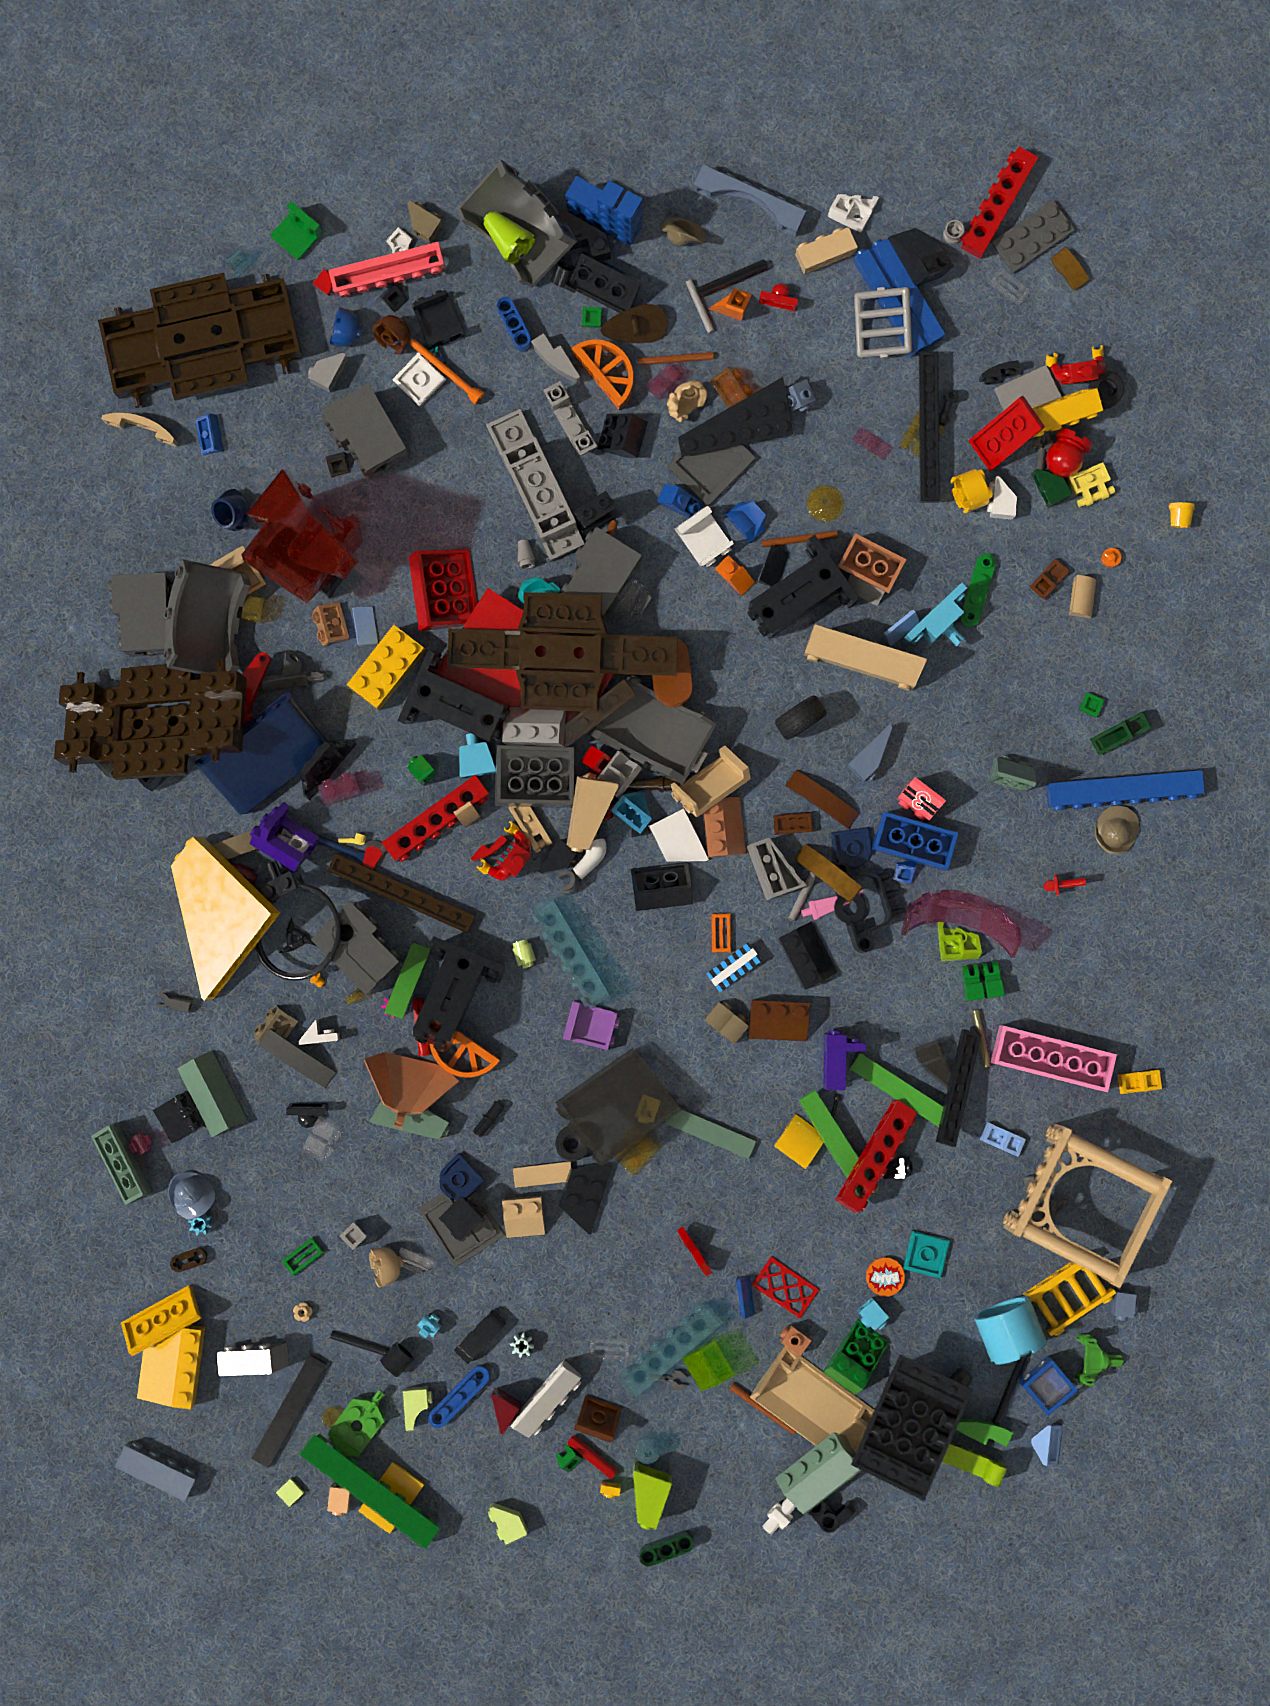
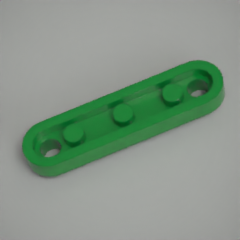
M987 553L980 555L976 561L962 607L964 613L960 616V621L966 627H973L978 623L995 569V558ZM988 560L989 566H985L983 561ZM967 614H972L973 620H969Z

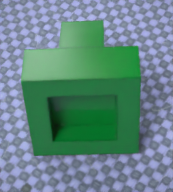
M566 1445L564 1448L567 1454L564 1457L560 1453L555 1456L560 1468L570 1472L583 1458L574 1449Z

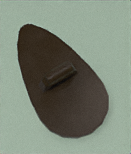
M644 304L613 316L601 327V334L619 342L651 343L659 340L665 334L668 320L665 312L660 307L654 304Z

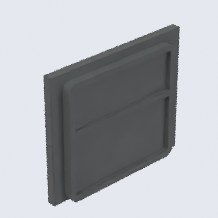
M741 444L681 456L680 453L667 468L709 506L755 460V457Z
M477 1191L468 1198L476 1207L481 1206L488 1213L484 1216L485 1220L479 1222L465 1236L466 1240L464 1242L455 1239L450 1234L451 1231L439 1220V1217L456 1200L447 1197L441 1192V1194L418 1208L455 1268L505 1236Z

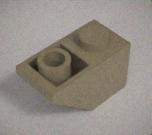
M409 200L407 204L414 234L431 244L443 226L441 217L435 212L430 213L426 211L425 207L419 202L414 203Z

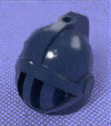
M230 489L214 500L211 512L215 522L221 528L240 531L249 521L250 507L247 500L238 490Z

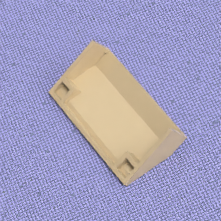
M814 625L804 652V656H807L809 661L818 662L820 660L898 684V688L907 691L915 687L927 660L926 658L819 625Z
M786 1346L781 1350L750 1396L751 1399L815 1446L835 1432L846 1436L855 1454L874 1411L870 1406Z

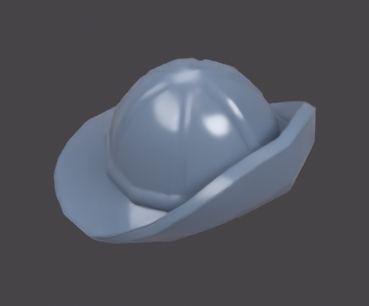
M184 1171L174 1175L168 1187V1196L177 1214L185 1219H195L205 1214L215 1200V1191L212 1184L202 1175L193 1171Z

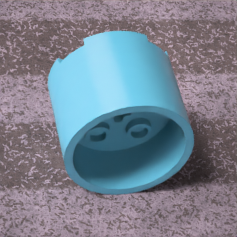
M1027 1296L1016 1297L983 1309L974 1316L989 1358L995 1364L1019 1360L1020 1357L1029 1354L1031 1351L1036 1353L1047 1344L1030 1298Z

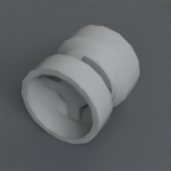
M958 220L949 221L943 232L944 240L949 244L958 243L964 233L963 224Z

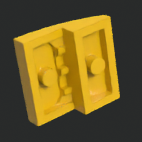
M795 1114L774 1144V1147L806 1169L824 1142L812 1125Z

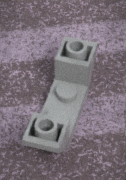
M559 381L544 389L543 391L555 416L578 454L582 456L597 448L588 430L586 431L570 403L569 396L562 383Z

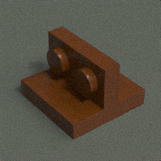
M585 1395L574 1430L599 1438L600 1440L612 1442L622 1408Z

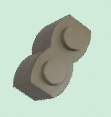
M717 1002L704 1021L731 1043L735 1044L749 1027L746 1024L748 1020L740 1014L734 1015L731 1012L733 1008L726 1002L722 1004Z

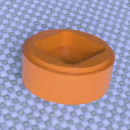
M1108 548L1102 553L1101 561L1106 567L1113 568L1120 563L1121 553L1115 548Z

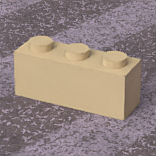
M849 227L845 229L838 228L833 231V234L828 236L821 235L811 243L804 242L796 248L795 255L805 275L856 254L858 247Z

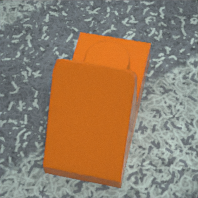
M729 555L715 568L741 596L755 583L743 566L740 567Z

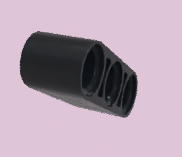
M492 1309L454 1351L468 1364L506 1325V1322Z

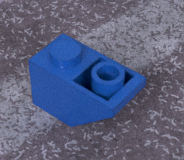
M664 484L657 500L658 503L667 509L688 518L700 511L703 506L702 502L681 487Z

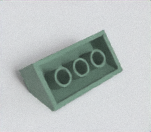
M833 1432L775 1479L787 1499L805 1515L861 1470L851 1465L855 1452L846 1436Z

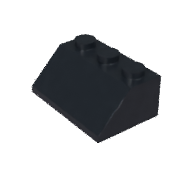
M688 862L631 869L636 911L693 904Z
M812 921L777 938L803 990L838 973Z

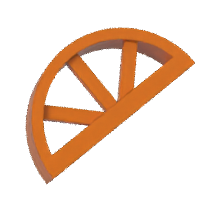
M587 340L573 346V355L620 411L628 402L633 390V369L627 355L618 346L604 340ZM596 350L594 363L585 351ZM601 350L616 356L614 360L599 370ZM620 362L624 364L628 373V378L604 376ZM611 383L627 385L622 397Z
M459 1031L452 1044L461 1043L448 1064L442 1059L438 1050L433 1047L434 1045L430 1044L432 1055L437 1063L447 1072L459 1077H476L485 1074L493 1069L501 1060ZM466 1047L469 1052L472 1072H464L453 1068ZM475 1053L491 1064L478 1071Z

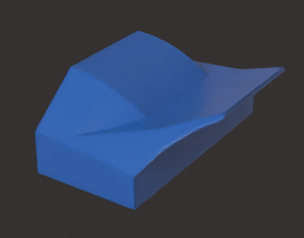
M753 500L746 503L739 502L725 514L749 543L764 532L763 525L766 514Z

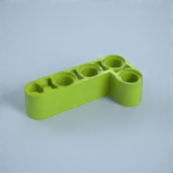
M950 1442L942 1463L979 1476L993 1486L1001 1487L1007 1471V1467L1003 1462L999 1460L997 1462L993 1461L991 1457L981 1453L979 1455L975 1454L973 1450L962 1446L961 1448L954 1445L955 1443Z

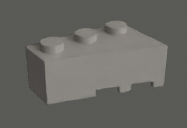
M770 838L747 846L766 901L807 886L795 873L793 867L784 859V856Z

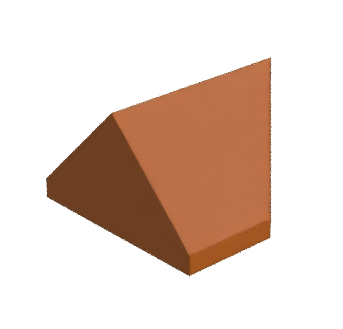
M734 288L731 294L708 309L742 321L752 294Z

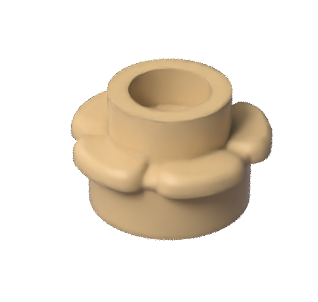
M301 1302L293 1309L294 1318L297 1321H308L310 1315H312V1308L307 1303Z

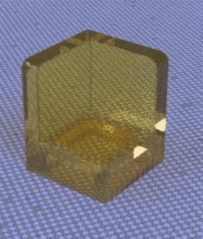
M246 596L241 617L243 621L263 624L266 604L264 598Z

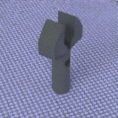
M1041 436L1033 442V448H1036L1038 451L1036 469H1044L1045 454L1053 444L1049 436L1044 448L1040 444Z
M675 1370L672 1375L651 1373L650 1381L670 1383L673 1386V1390L679 1391L686 1384H678L673 1379L677 1377L687 1378V1376L681 1370Z

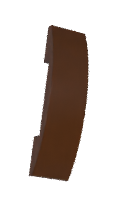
M795 770L785 785L847 829L859 814L833 793Z

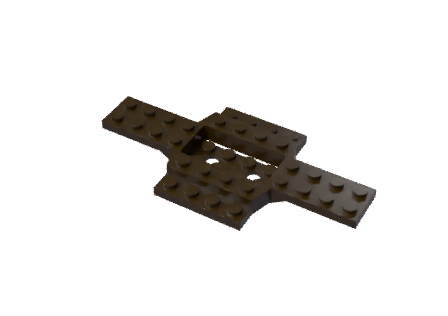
M524 592V612L517 631L448 629L447 667L516 670L521 688L520 709L598 712V693L601 690L606 673L677 676L679 637L608 634L603 615H601L602 595ZM526 632L580 633L596 635L594 637L527 634ZM541 645L546 648V655L543 657H539L536 654V648ZM577 647H582L585 651L584 657L580 659L574 655V650ZM526 667L594 670L595 673L524 669Z

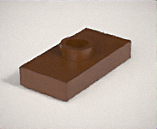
M812 813L773 815L774 835L813 832Z

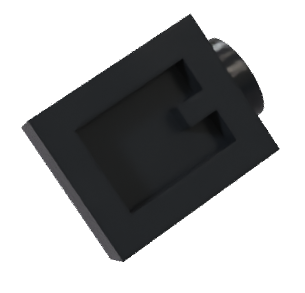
M910 1157L894 1158L892 1161H889L886 1166L887 1172L883 1179L907 1178L911 1176L913 1164L910 1161Z

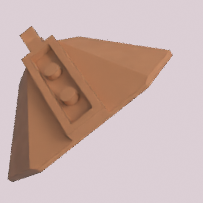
M387 1052L364 1058L366 1067L383 1105L390 1108L391 1112L397 1113L394 1127L402 1128L405 1115L422 1114L459 1082L457 1078L438 1064Z

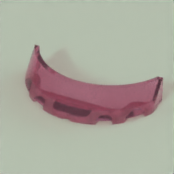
M941 890L940 893L936 894L928 892L922 894L921 898L914 902H910L906 908L901 935H906L912 929L923 924L948 922L964 925L984 933L996 941L1013 958H1015L1021 944V930L1017 923L1013 924L1005 916V911L998 906L994 908L987 904L985 899L973 894L953 890Z

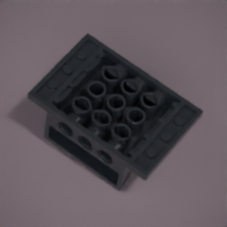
M900 1354L868 1422L851 1465L925 1501L973 1389Z

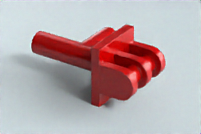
M1055 875L1054 880H1048L1043 887L1046 891H1056V895H1060V888L1085 886L1087 884L1086 878L1059 881L1058 875Z

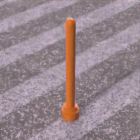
M410 340V345L468 393L469 400L476 405L479 402L478 399H482L485 393L481 389L472 388L417 340Z

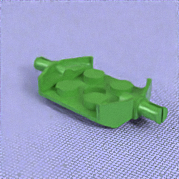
M378 1389L371 1399L353 1397L329 1430L327 1435L332 1445L340 1448L344 1452L342 1455L359 1457L385 1422V1417L379 1407V1402L385 1395L384 1392L381 1393L382 1390ZM355 1420L360 1421L363 1425L362 1429L354 1430L352 1422Z

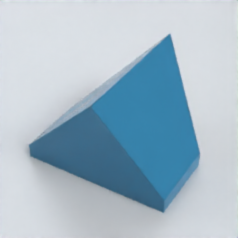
M643 791L622 795L611 809L621 821L639 834L652 820Z

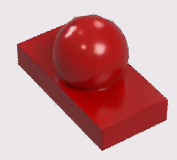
M778 283L772 288L771 293L761 290L759 302L768 306L796 311L798 299L789 297L790 290L786 284Z

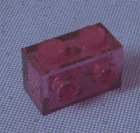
M351 772L340 775V779L334 781L332 778L324 780L322 785L318 786L323 804L326 806L363 794L357 776L355 774L351 775Z

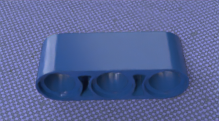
M508 297L500 298L497 302L498 314L513 344L520 352L528 351L531 347V337L513 301ZM504 305L511 307L508 311L501 310ZM512 322L519 323V325L516 328H512L509 326ZM525 338L528 341L522 345L518 343V340Z

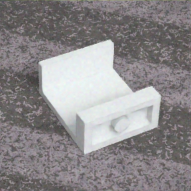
M708 506L675 528V531L699 565H706L707 567L716 561L715 557L720 553L723 556L731 551L730 546L734 544L733 541L728 540L710 514L712 511Z

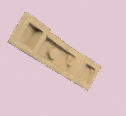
M130 413L102 415L101 419L106 424L123 429L127 422L154 431L158 441L177 447L178 443L171 434L148 418Z

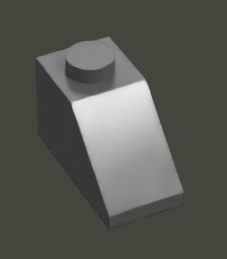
M340 353L317 361L308 371L310 382L331 393L348 361L346 354Z

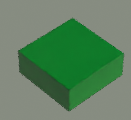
M583 307L582 327L601 328L602 308Z
M1087 692L1079 707V711L1097 718L1104 699Z

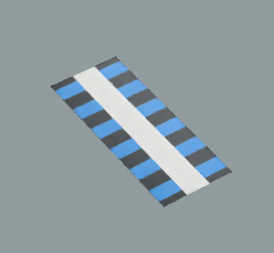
M748 942L709 971L707 975L718 991L721 992L760 963L762 959Z

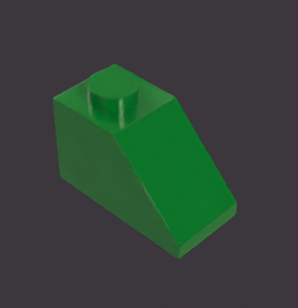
M416 755L408 762L409 766H407V769L423 786L438 774L422 755L419 757Z

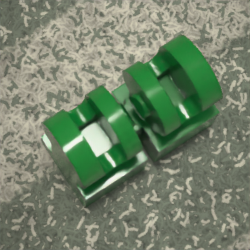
M997 961L991 962V973L988 971L987 963H982L981 974L984 978L982 982H980V971L977 964L972 965V976L969 974L968 966L961 967L965 1002L1005 996Z

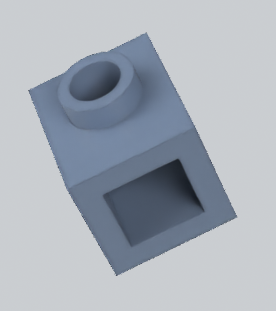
M1115 1290L1116 1294L1113 1295L1111 1314L1116 1316L1118 1320L1127 1321L1128 1318H1134V1314L1138 1311L1137 1295L1133 1292Z

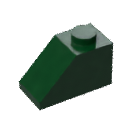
M1036 469L1031 474L1047 508L1067 500L1072 495L1071 486L1068 482H1065L1063 477L1041 469Z

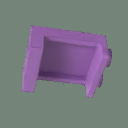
M573 1001L563 1039L608 1051L609 1047L613 1048L616 1036H612L614 1028L618 1029L620 1017H617L618 1013Z

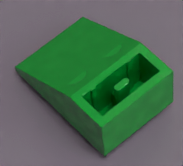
M857 1319L829 1360L823 1373L855 1395L866 1386L889 1341L871 1328H867Z

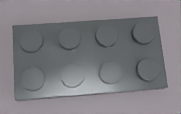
M1052 200L992 241L991 245L1013 274L1073 233L1075 229L1054 200Z

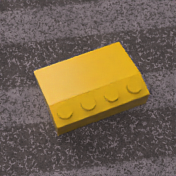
M188 1325L143 1350L138 1399L184 1409H192L195 1406L205 1327Z

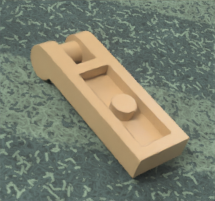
M508 807L522 832L530 838L532 842L531 847L535 853L540 852L544 846L547 845L548 847L552 844L531 807ZM540 834L542 839L536 842L534 837Z

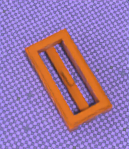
M711 914L712 952H731V914ZM715 918H719V948H716ZM723 918H727V948H723Z

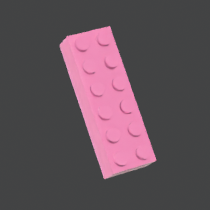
M999 1025L990 1063L1108 1092L1117 1054Z

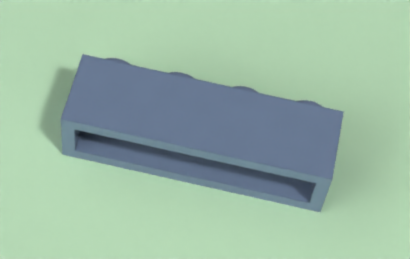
M128 1442L125 1445L115 1468L183 1501L188 1499L199 1477L195 1474V1470L189 1467L182 1468L178 1466L177 1461L170 1458L166 1460L160 1457L161 1454L157 1451H147L138 1442Z

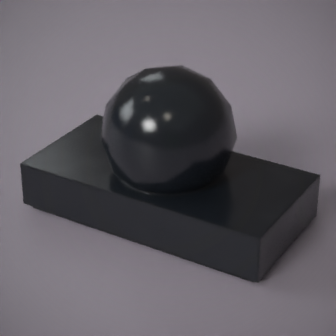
M290 1103L286 1108V1115H298L299 1124L304 1128H310L315 1125L317 1121L316 1116L326 1115L328 1104Z

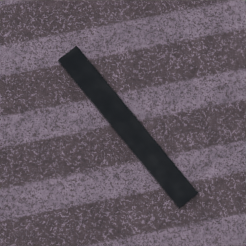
M919 351L920 503H939L938 351Z

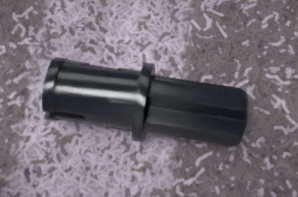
M495 1101L488 1112L482 1115L483 1118L473 1129L474 1134L482 1137L489 1127L495 1124L494 1121L505 1108Z

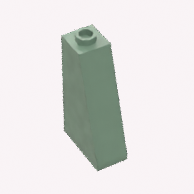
M382 1101L369 1121L372 1124L438 1140L442 1136L446 1137L451 1129L448 1126L449 1120L430 1109L425 1110L422 1114L405 1115L402 1128L394 1127L397 1113L391 1112L392 1110L384 1106Z

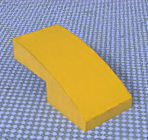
M1160 1070L1118 1074L1120 1094L1162 1089Z

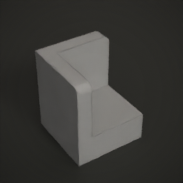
M356 1220L340 1235L342 1240L352 1250L368 1236L357 1225L358 1222Z

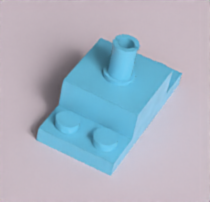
M963 583L956 587L904 637L902 642L906 646L910 643L914 645L924 636L932 644L942 634H945L955 646L959 645L965 637L953 627V623L964 613L957 604L965 596L964 591L967 587Z

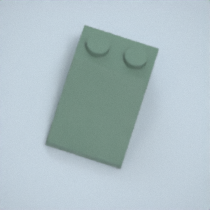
M1006 756L994 759L988 781L1021 791H1027L1036 785L1035 771L1033 767L1029 766V763L1024 761L1012 762L1011 758Z

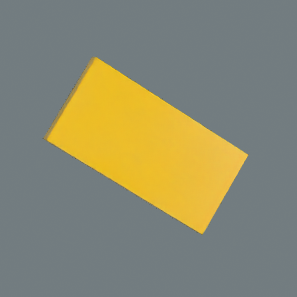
M188 1285L121 1322L128 1352L131 1356L138 1354L201 1319L192 1287Z

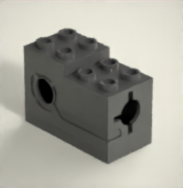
M369 383L322 409L324 413L322 419L330 432L334 430L331 434L338 447L341 448L343 446L345 451L349 450L355 460L359 459L357 464L364 477L368 475L371 480L391 469L392 466L398 465L410 458L406 447Z
M596 527L594 531L590 530L587 534L584 547L580 546L575 554L577 566L571 574L572 580L570 583H565L561 592L563 594L602 595L601 615H603L605 621L641 565L642 555Z
M165 572L111 575L109 591L112 592V600L109 601V608L114 615L119 617L117 621L118 629L121 630V637L118 638L119 649L130 657L164 654L166 623L164 612L168 608L173 586V579Z
M349 901L338 912L341 924V937L332 961L365 995H371L403 963L400 959L402 955L395 948L390 949L387 946L389 942L382 935L378 934L382 930L379 927L381 923L374 916H368L365 913L367 909L360 902ZM334 917L311 939L326 955H328L329 951L331 952L335 942L336 926Z

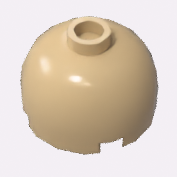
M387 1247L371 1249L369 1259L371 1269L373 1268L375 1275L378 1276L374 1278L377 1286L381 1288L394 1283L400 1275V1268L403 1267L401 1256L397 1257L396 1253Z

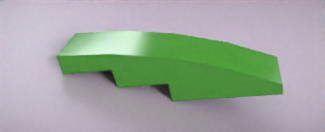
M416 943L412 944L384 1013L402 1020L404 1019L408 1005L412 1000L426 965L430 948Z

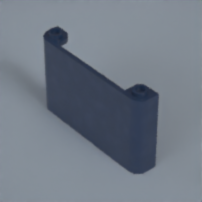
M287 691L244 724L242 752L220 754L219 762H212V755H203L195 763L238 814H248L252 811L253 807L298 774L305 762L310 760L315 754L317 748L328 740Z

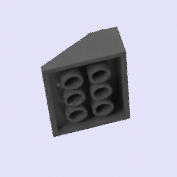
M497 745L495 806L571 808L573 806L574 747Z

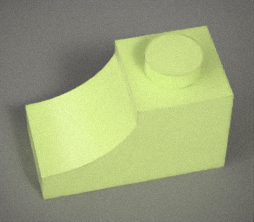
M428 1386L410 1387L403 1390L406 1431L415 1429L417 1415L422 1410L428 1409L429 1403L433 1401L432 1391H428Z

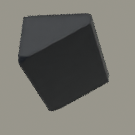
M771 545L758 583L769 587L778 583L789 553Z

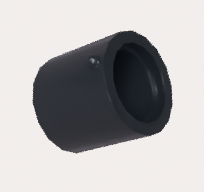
M398 1342L393 1344L380 1359L381 1364L395 1377H399L414 1361L412 1354Z

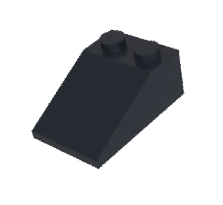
M915 228L888 237L915 287L941 278L953 267L945 250Z

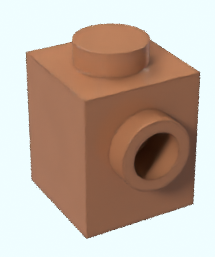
M792 1324L789 1328L785 1326L779 1335L782 1337L780 1339L781 1343L798 1356L802 1355L811 1342L810 1337Z

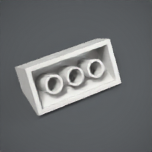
M563 1360L514 1416L510 1427L528 1438L532 1434L537 1435L543 1427L541 1425L545 1419L549 1421L555 1414L554 1409L558 1404L562 1406L568 1399L567 1394L571 1389L575 1391L581 1384V1374Z

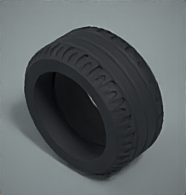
M812 695L775 720V725L784 739L790 740L824 718L827 711L819 698Z

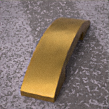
M806 844L793 858L850 903L862 890V887Z

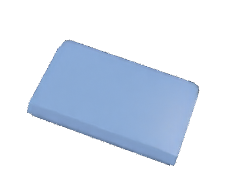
M373 606L353 607L359 647L378 644Z
M914 610L910 611L884 632L882 637L890 646L895 644L919 623L916 612Z

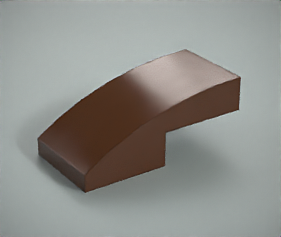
M1054 559L1033 582L1030 588L1044 600L1066 576L1069 570L1058 560Z

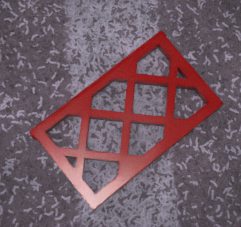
M773 1257L769 1258L755 1281L751 1283L754 1288L799 1319L819 1291L818 1288ZM773 1262L780 1267L781 1272L769 1274L768 1267ZM784 1274H790L795 1277L798 1284L786 1286ZM781 1275L783 1286L772 1288L770 1277ZM760 1279H768L769 1289L764 1290L757 1285ZM806 1285L813 1290L812 1294L808 1297H803L801 1286ZM798 1287L800 1298L789 1300L787 1289ZM784 1289L786 1301H780L774 1297L773 1291ZM801 1301L802 1308L799 1313L790 1308V1303Z

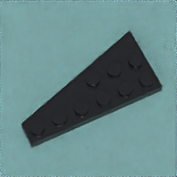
M783 377L679 436L678 442L681 456L793 434Z

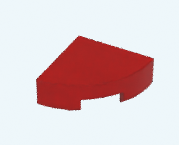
M323 269L313 282V285L327 296L331 293L332 282L329 273Z

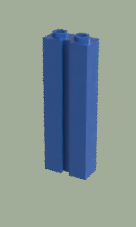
M888 238L883 241L880 239L872 244L873 248L870 250L864 248L858 251L854 264L870 291L877 290L880 287H886V289L908 287L910 289L912 351L908 355L912 358L919 351H924L943 340L945 333L918 287H915ZM902 295L875 298L881 309L903 307ZM903 315L886 316L892 327L904 326ZM904 334L897 335L904 346Z

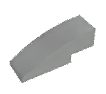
M544 333L531 341V345L538 356L556 373L577 384L581 382L579 374L561 346L553 349Z

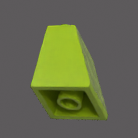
M634 1462L633 1477L637 1523L647 1530H651V1528L657 1529L672 1485V1477L667 1473Z

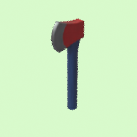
M317 835L319 836L317 843L355 857L362 862V866L372 870L375 869L379 859L387 851L381 842L375 840L367 841L366 851L361 852Z

